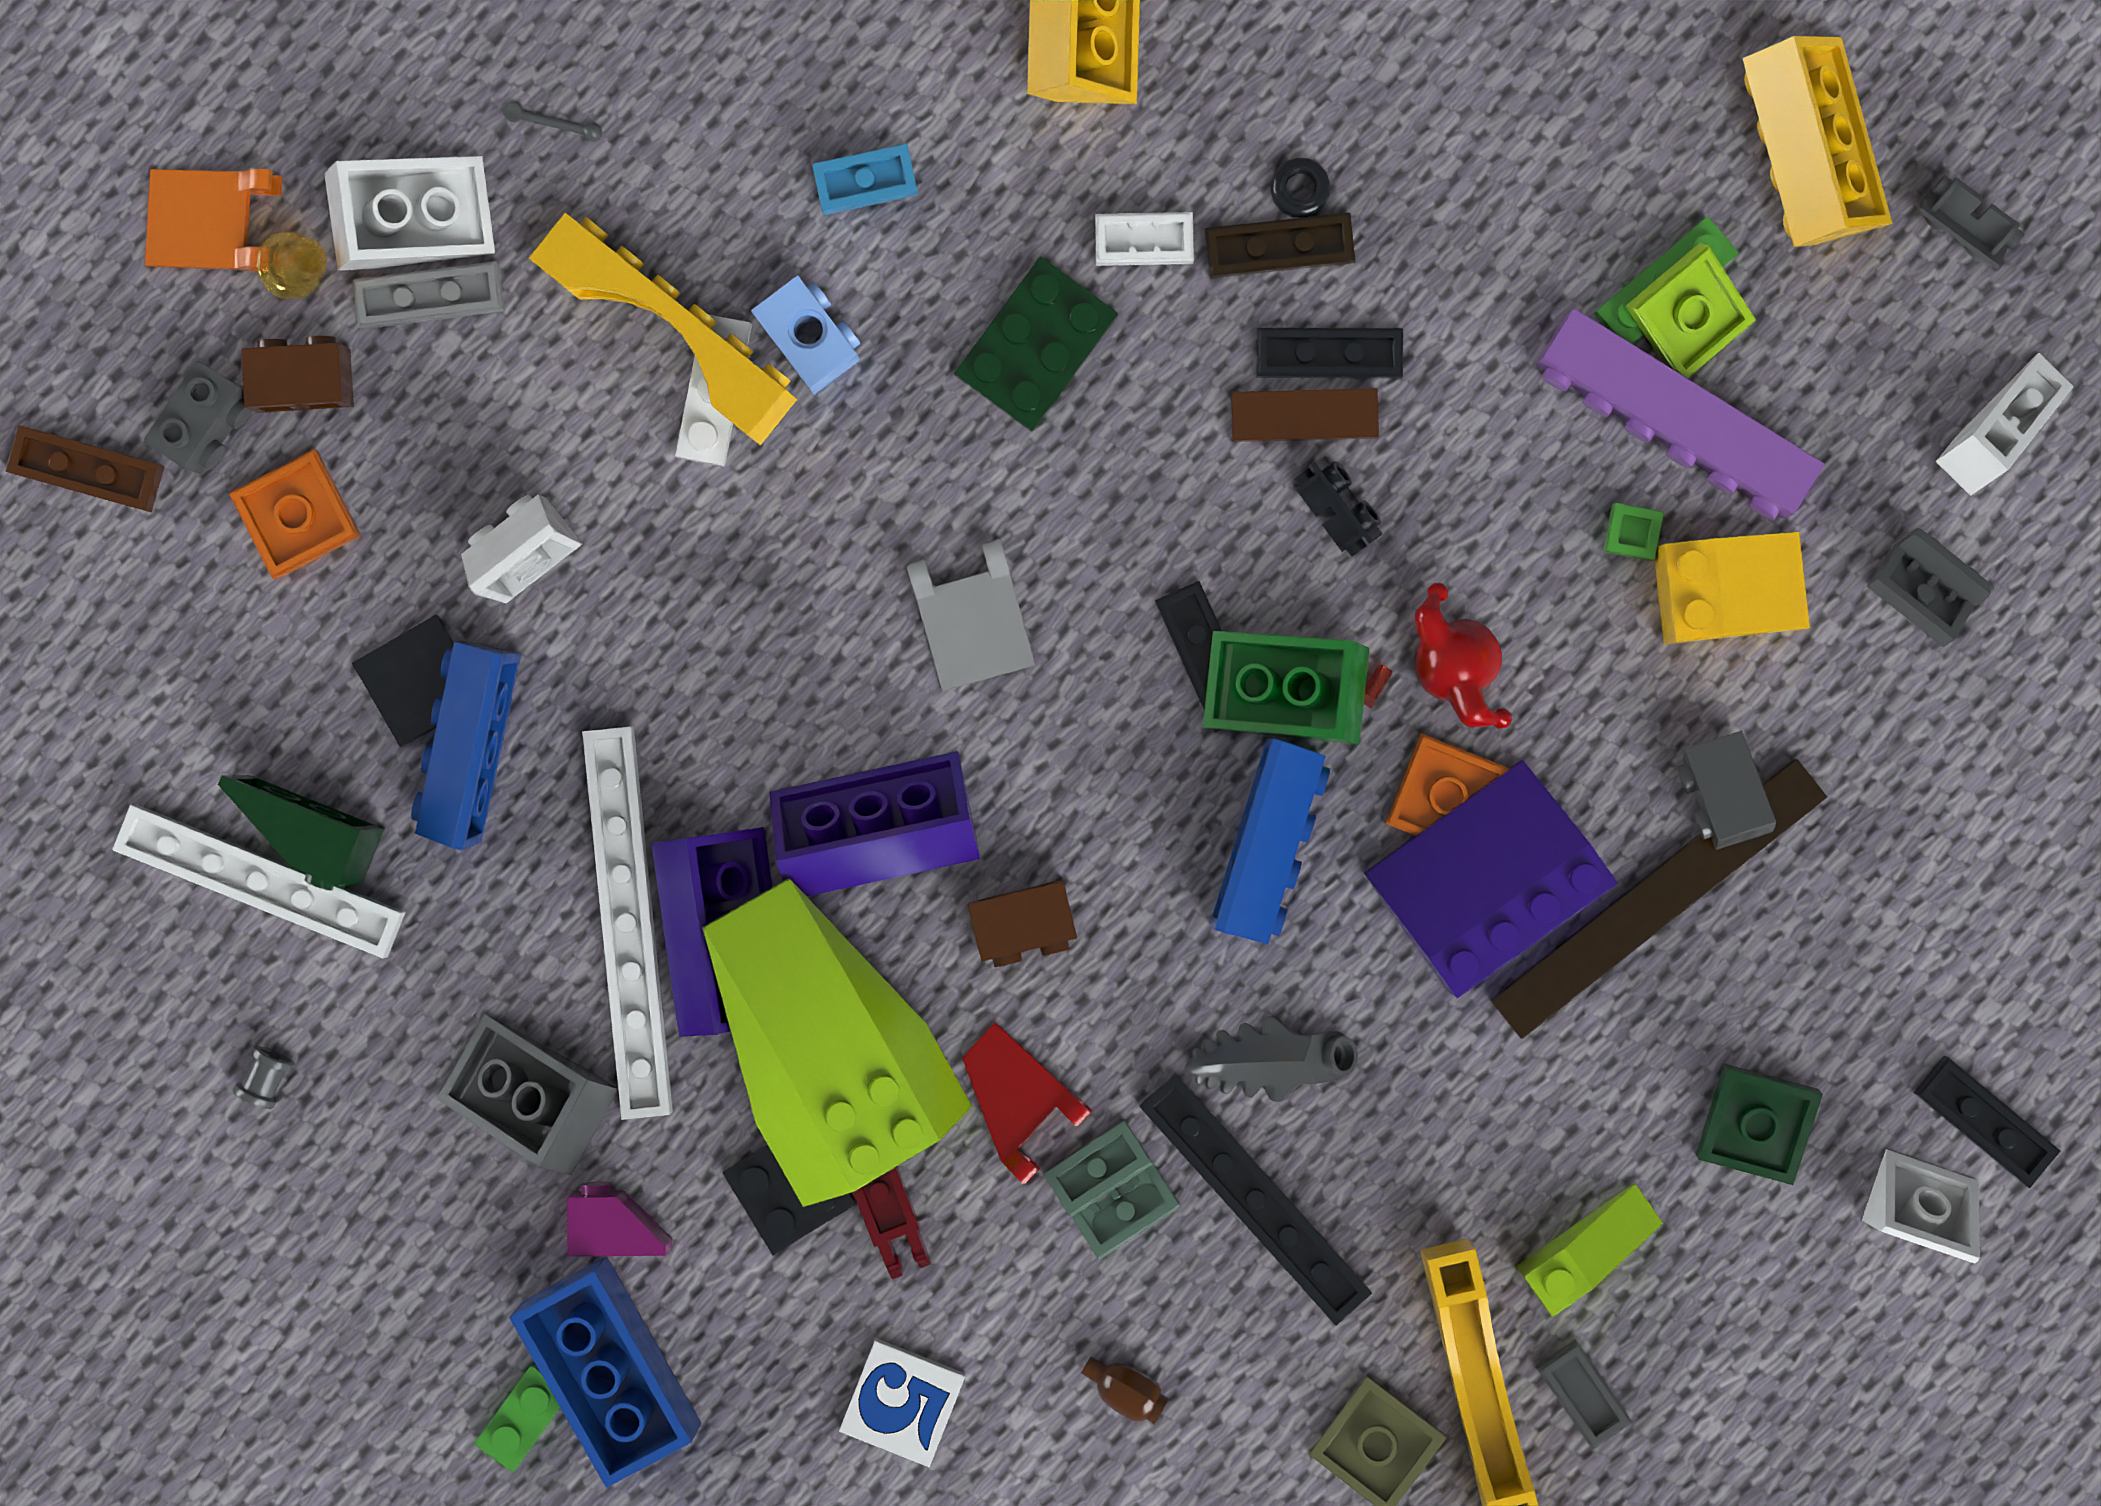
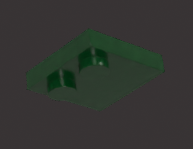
M1724 1063L1696 1156L1699 1160L1794 1185L1823 1094L1817 1088Z

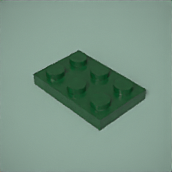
M1040 256L960 364L954 376L1033 433L1116 320L1118 313Z

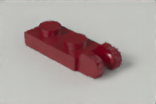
M898 1166L853 1192L874 1247L878 1246L892 1279L903 1275V1266L899 1255L895 1253L891 1240L903 1235L907 1236L913 1258L920 1268L931 1265L929 1254L919 1231L921 1225Z

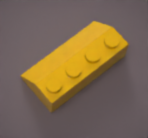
M1030 0L1027 94L1055 102L1137 104L1140 0Z
M1793 36L1742 58L1746 70L1744 77L1745 86L1749 95L1754 99L1759 118L1757 123L1758 134L1767 147L1772 165L1770 169L1771 181L1780 194L1784 209L1783 225L1787 235L1792 239L1794 247L1817 245L1893 224L1842 37Z

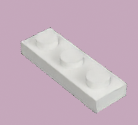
M709 315L717 322L712 330L725 340L732 333L748 346L752 329L751 322ZM695 356L675 456L681 459L725 467L733 423L711 406L707 383Z

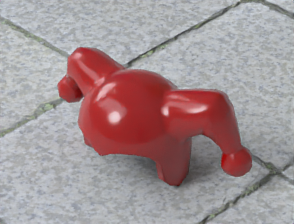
M1433 583L1428 587V597L1415 612V623L1420 638V644L1415 652L1414 670L1418 682L1426 692L1435 698L1449 701L1460 721L1465 726L1485 727L1494 725L1497 729L1507 728L1512 721L1511 713L1506 708L1494 711L1490 709L1485 703L1482 692L1484 688L1496 679L1501 669L1502 652L1498 640L1489 628L1478 621L1461 619L1448 623L1440 611L1441 603L1448 598V588L1443 583Z

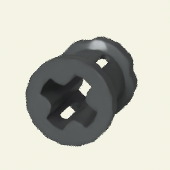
M256 1045L251 1052V1055L254 1057L253 1062L244 1080L235 1084L233 1093L250 1104L265 1109H272L277 1102L274 1094L284 1074L293 1070L295 1062L267 1047Z

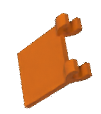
M150 169L145 266L277 273L278 253L268 252V249L265 247H248L251 194L282 196L283 177L272 175V171L269 169H248L245 171Z

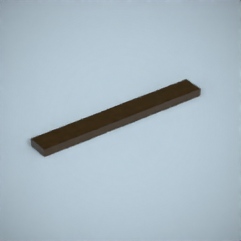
M1793 759L1762 784L1776 820L1773 832L1715 850L1711 837L1703 839L1701 834H1698L1491 998L1490 1002L1520 1039L1525 1038L1827 799V795L1800 761Z

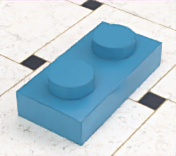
M908 144L812 164L824 215L918 195Z

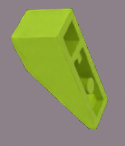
M1633 1183L1515 1267L1543 1307L1554 1317L1594 1289L1653 1234L1663 1222L1637 1185Z

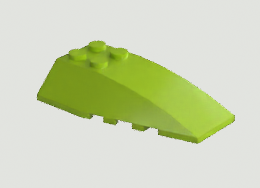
M789 878L702 927L718 988L724 1003L728 1025L734 1040L741 1073L751 1103L754 1121L803 1207L852 1193L940 1141L972 1107L926 1022Z

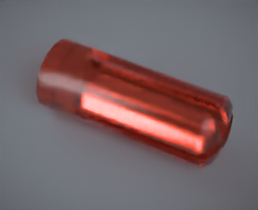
M1378 665L1365 686L1364 705L1370 709L1373 708L1393 674L1388 667Z

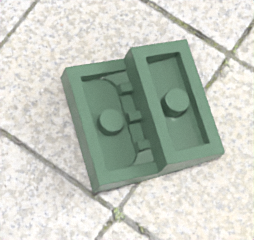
M1126 1121L1115 1126L1044 1173L1045 1178L1066 1212L1073 1218L1094 1254L1100 1260L1181 1207ZM1131 1180V1182L1117 1190L1118 1187L1122 1186L1123 1184ZM1109 1193L1111 1194V1195H1109L1108 1197H1106L1105 1199H1103L1102 1201H1100L1099 1203H1096L1097 1201H1099L1100 1199H1102L1103 1197H1105V1196L1108 1195Z

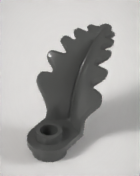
M1268 1016L1262 1021L1260 1033H1257L1248 1023H1243L1239 1026L1236 1041L1224 1030L1216 1033L1218 1045L1209 1038L1204 1039L1202 1042L1203 1052L1195 1048L1193 1050V1058L1186 1063L1185 1070L1188 1074L1194 1075L1196 1083H1202L1205 1079L1206 1088L1209 1090L1216 1088L1221 1081L1220 1092L1228 1094L1240 1082L1245 1096L1253 1098L1261 1087L1265 1086L1269 1099L1274 1102H1280L1302 1084H1319L1339 1080L1350 1074L1357 1064L1358 1053L1353 1040L1341 1032L1326 1031L1300 1035L1277 1017Z

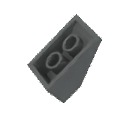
M484 1013L437 1099L538 1168L572 1175L617 1094L618 1088L590 1070Z

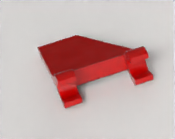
M994 1022L962 1059L1000 1161L1025 1185L1040 1169L1038 1165L1019 1149L1056 1108L1077 1127L1087 1118L1092 1110Z

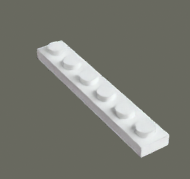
M130 805L112 849L380 958L388 957L405 912L347 888L343 889L334 886L333 891H328L310 885L304 881L305 873L295 870L287 864L139 805Z

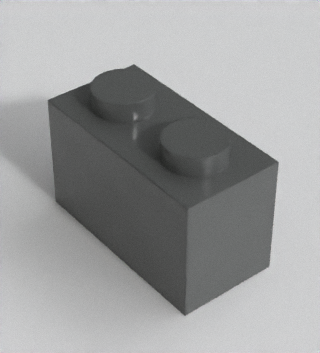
M1742 730L1684 749V764L1677 766L1686 794L1694 792L1701 810L1694 811V816L1703 839L1711 837L1715 850L1773 832L1776 820Z

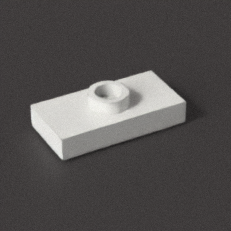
M1193 212L1095 214L1096 266L1193 264L1194 262Z

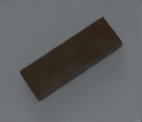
M1350 213L1205 228L1210 278L1355 263Z

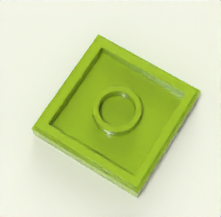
M1704 243L1696 245L1625 306L1662 363L1686 378H1689L1756 321L1709 245Z

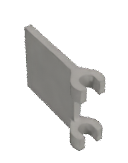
M1001 539L982 544L988 565L987 572L941 585H933L926 559L906 565L942 691L1036 666Z

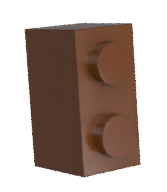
M310 336L305 338L306 345L287 346V340L261 339L257 341V348H241L244 407L257 413L354 407L351 350L339 342L336 343V338L333 336Z
M1063 879L968 903L981 962L992 959L994 967L1022 961L1021 952L1040 948L1042 956L1070 949L1068 941L1077 939Z

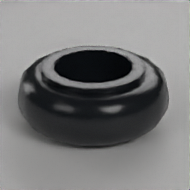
M1297 157L1285 161L1276 169L1271 179L1270 192L1274 204L1282 213L1295 218L1309 217L1315 215L1325 206L1330 196V181L1327 172L1319 163L1309 158ZM1304 174L1312 179L1315 189L1310 199L1299 201L1293 199L1288 194L1286 184L1292 176Z

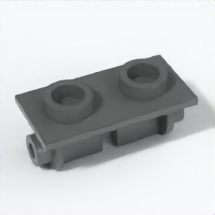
M1944 175L1933 190L1930 188L1926 193L1918 212L1924 215L1926 222L1933 229L1941 233L1947 232L1961 242L1967 253L1974 259L1982 262L1987 261L1998 269L2008 247L2013 249L2025 234L2018 229L2020 223L1993 204L1981 216H1978L1973 211L1982 203L1984 197L1963 183L1959 178L1955 177L1951 180Z

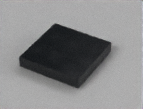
M434 615L352 663L400 747L408 745L437 727L431 725L432 708L438 696L443 697L447 679L441 677V664L445 651L453 649L454 645L451 636L438 615Z

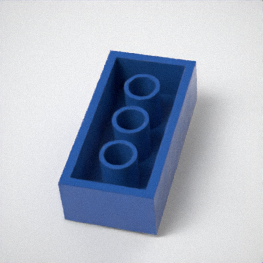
M607 1256L525 1299L510 1315L509 1318L606 1488L692 1443L702 1423Z

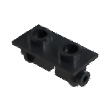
M1325 456L1311 465L1317 474H1314L1309 467L1294 478L1299 486L1296 491L1316 517L1329 507L1333 509L1336 515L1322 524V526L1334 540L1340 551L1347 550L1349 555L1353 557L1367 546L1362 539L1363 536L1370 544L1382 535V532L1377 527L1381 524V520L1377 512L1367 501L1359 502L1348 488L1352 481L1346 470L1336 461L1330 463Z

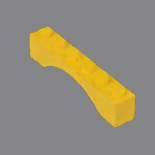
M564 213L529 259L580 300L605 299L629 303L653 312L669 322L681 333L695 354L707 383L711 406L761 446L797 401L785 389L791 381L768 362L762 370L751 362L749 357L754 351L732 333L725 340L716 334L712 328L717 322L696 304H693L687 310L675 301L681 293L657 274L653 281H650L639 271L644 266V263L622 245L616 252L605 245L603 242L609 235L586 216L579 224L567 213Z
M1467 1238L1421 1249L1420 1253L1482 1506H1538L1504 1384L1493 1334L1488 1297L1476 1249Z

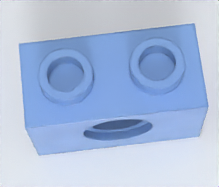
M797 275L751 311L815 395L860 361L854 348L861 343L844 320L835 325L825 312L831 306V303L818 285L813 281L806 287ZM807 322H817L823 327L821 338L813 344H803L798 341V331Z

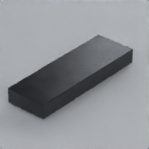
M1403 328L1256 329V378L1402 379Z
M1197 581L1155 600V603L1201 706L1205 710L1213 631L1222 630L1200 581ZM1224 642V648H1223V656H1224L1225 645H1226L1225 642ZM1212 729L1214 733L1221 731L1217 729Z
M1943 1056L1913 1092L2025 1187L2031 1188L2061 1152V1150L1949 1057Z

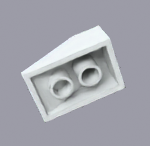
M482 156L336 161L324 173L338 271L377 269L495 253Z
M539 494L534 498L530 495L522 497L506 511L510 517L495 528L492 525L485 526L468 540L471 547L463 552L461 556L468 585L474 594L508 603L582 545L549 500Z

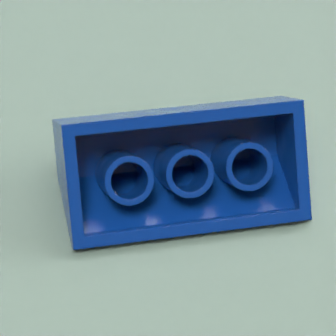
M454 641L453 649L445 651L441 664V677L447 678L443 697L438 696L436 698L431 713V725L437 726L433 745L428 744L426 746L421 762V772L427 774L424 791L417 792L411 811V819L417 821L415 834L458 850H465L482 842L521 653L467 641Z
M1266 739L1210 921V926L1214 930L1269 944L1271 934L1280 935L1287 914V908L1280 906L1285 888L1294 889L1302 862L1295 860L1299 842L1308 843L1315 824L1316 815L1309 813L1314 794L1322 796L1328 782L1330 768L1323 766L1326 758L1325 755L1278 739Z

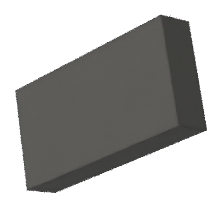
M1576 1340L1536 1366V1369L1592 1450L1633 1423Z

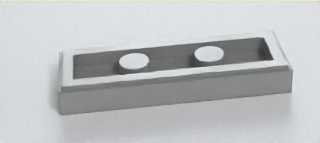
M497 261L352 280L358 328L361 330L505 311L499 263Z

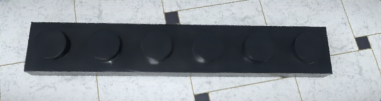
M1176 1073L1139 1105L1143 1112L1336 1326L1372 1294L1368 1286Z

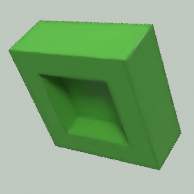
M1620 503L1612 504L1603 552L1646 561L1655 560L1664 512Z

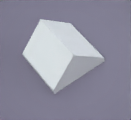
M1886 1149L1862 1221L1881 1232L1976 1264L1980 1259L1979 1181Z

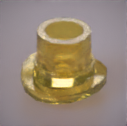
M289 231L271 234L262 242L257 255L259 277L266 289L276 297L288 300L302 298L313 292L318 287L327 266L326 253L318 242Z

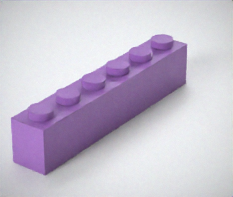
M1575 308L1565 316L1535 364L1544 370L1542 378L1550 385L1562 391H1567L1569 386L1586 396L1583 403L1589 409L1605 417H1608L1611 412L1627 422L1624 428L1632 436L1647 443L1654 438L1669 448L1666 455L1671 460L1686 468H1692L1694 464L1710 473L1707 478L1709 483L1728 494H1733L1737 490L1752 499L1749 507L1770 520H1775L1776 516L1783 519L1794 515L1825 466L1823 462Z

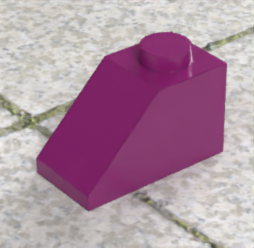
M610 1182L582 1183L581 1191H574L567 1197V1257L666 1256L672 1249V1238L624 1190H611Z

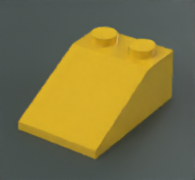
M1799 532L1713 538L1669 543L1657 547L1654 562L1664 645L1810 628Z

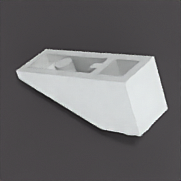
M2040 353L2036 354L1953 439L1936 462L1970 496L2010 469L2074 386Z

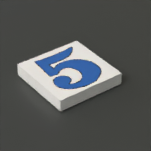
M875 1338L839 1432L930 1467L966 1373Z

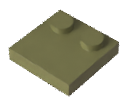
M1367 1375L1309 1455L1374 1506H1397L1443 1444L1447 1435Z

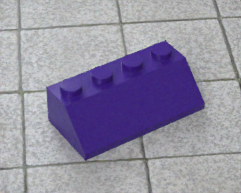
M958 751L769 792L775 857L782 881L789 878L806 897L980 859L974 821Z
M764 827L651 843L679 1037L717 1035L730 1032L724 1003L718 988L702 927L773 888Z

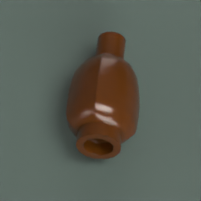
M1090 1357L1081 1374L1097 1383L1098 1393L1109 1407L1134 1422H1142L1147 1419L1155 1424L1169 1399L1161 1394L1160 1386L1154 1379L1126 1364L1115 1363L1106 1366L1095 1358Z

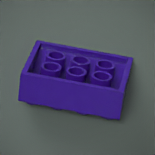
M1523 760L1517 762L1507 772L1492 780L1471 795L1465 802L1450 810L1451 812L1447 815H1443L1425 828L1426 830L1411 838L1364 872L1366 878L1446 990L1457 999L1618 884L1589 841Z

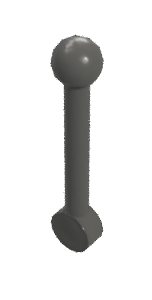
M516 102L507 103L503 109L504 117L510 122H517L521 119L582 134L590 142H595L602 136V129L597 123L582 125L525 111Z

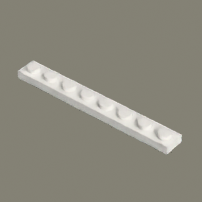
M634 727L582 731L621 1120L670 1115L673 1113Z

